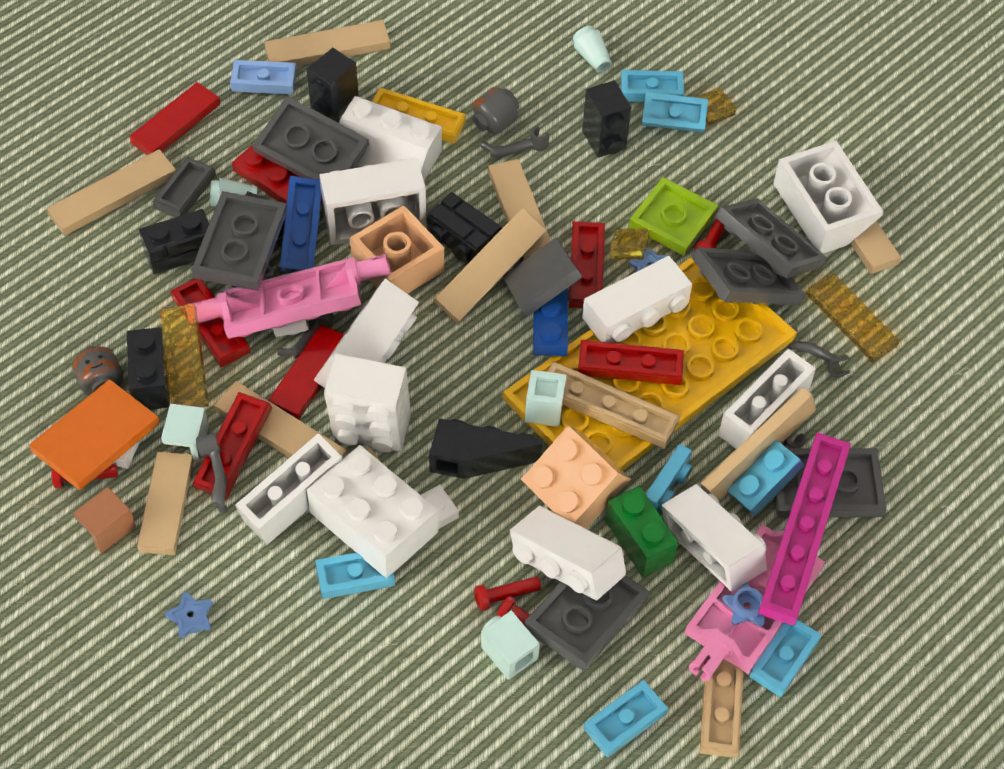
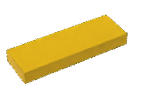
M381 87L372 100L374 103L441 126L442 140L454 144L466 123V114Z

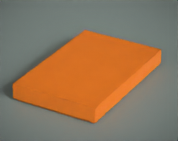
M109 379L32 441L29 446L32 453L78 490H82L160 424L159 417Z

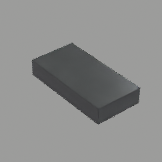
M187 157L152 201L153 207L173 217L186 214L216 176L215 168Z

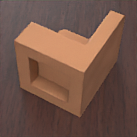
M106 487L74 512L76 520L92 535L95 546L101 553L136 527L131 510L109 487Z

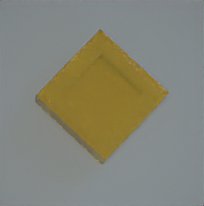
M720 87L695 97L708 99L706 115L708 126L735 115L736 107Z
M616 229L610 247L611 259H644L649 241L648 229Z

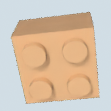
M404 205L350 237L351 258L354 257L356 261L386 253L391 275L368 279L376 288L379 287L384 279H387L409 294L444 272V247Z
M568 425L521 480L555 514L587 529L607 507L608 500L616 497L629 483L631 478L583 432Z

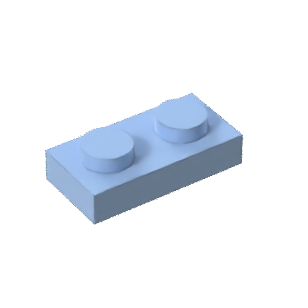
M234 60L230 81L231 92L293 95L297 73L296 63Z

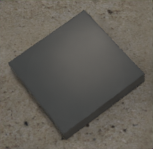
M557 237L503 276L519 307L526 316L532 314L582 277Z

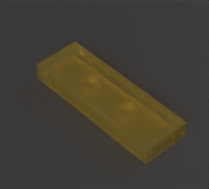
M834 273L808 288L806 295L872 363L898 347L900 340Z
M194 304L160 310L171 404L207 407L209 406L197 307Z

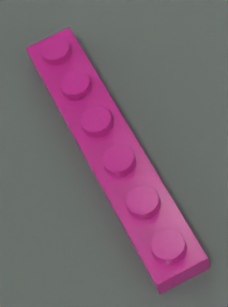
M818 432L816 433L758 614L795 626L851 443Z

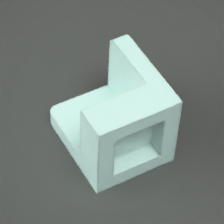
M531 370L526 397L525 422L560 426L566 384L565 374Z
M170 404L161 436L163 444L190 447L193 459L200 461L201 456L197 448L196 438L206 435L208 432L209 424L205 408Z

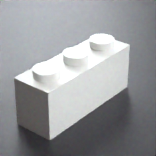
M667 256L585 298L582 318L600 342H622L640 328L651 327L663 316L671 312L677 313L684 309L689 303L692 283L671 257Z
M787 349L723 414L718 436L737 449L801 388L810 390L816 368L790 349Z
M318 433L235 505L243 521L268 545L309 509L307 489L343 458Z
M697 484L661 505L664 522L676 540L731 592L767 570L765 554L767 547L763 539L756 533L752 534L743 526L736 514L727 512L713 494H707Z
M540 505L510 529L513 553L520 562L539 569L549 578H555L570 586L575 592L583 593L596 601L626 575L622 547Z

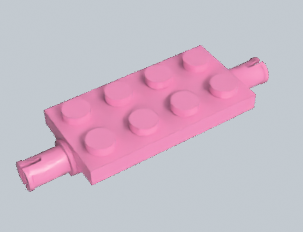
M386 253L361 261H356L352 257L262 280L259 291L241 287L224 290L223 293L217 294L216 298L187 304V313L192 325L221 317L224 320V330L228 339L238 336L246 337L254 332L265 329L281 328L289 323L305 319L313 320L320 315L336 311H348L353 307L360 306L359 285H362V281L391 275Z
M762 524L756 534L763 539L767 547V552L765 553L767 570L747 583L751 588L758 590L763 596L784 531H773ZM816 557L806 592L824 567L825 561ZM720 581L686 626L684 634L704 646L695 660L689 665L690 671L695 676L703 668L704 672L700 676V679L703 681L711 679L712 674L723 659L749 674L784 623L764 616L765 623L761 627L749 621L733 625V611L723 602V596L735 594L742 586L731 592ZM744 604V607L748 609L750 605Z

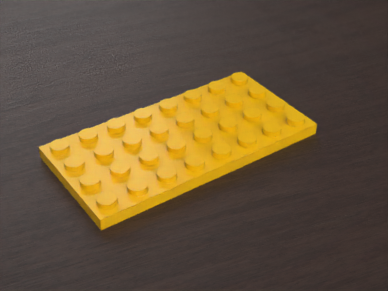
M691 257L678 266L692 283L687 306L677 313L671 312L663 316L651 327L640 328L622 342H614L618 344L684 350L681 385L591 377L679 415L680 419L675 431L782 351L797 336V332L764 303H727L721 300L708 279L700 273L699 267ZM590 329L568 345L567 356H552L534 370L547 372L554 361L578 372L581 340L600 342V340ZM531 372L503 391V400L524 421ZM562 405L560 426L526 422L549 446L568 425L583 432L622 471L656 447L652 443Z

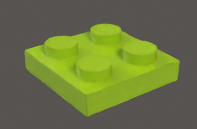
M662 177L630 218L629 227L685 256L716 216L719 205Z

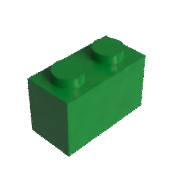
M640 485L608 500L605 522L642 578L674 562L678 541Z

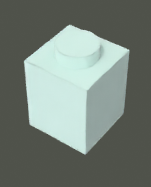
M512 610L503 617L499 615L493 617L484 625L483 631H481V648L508 680L538 660L540 643Z

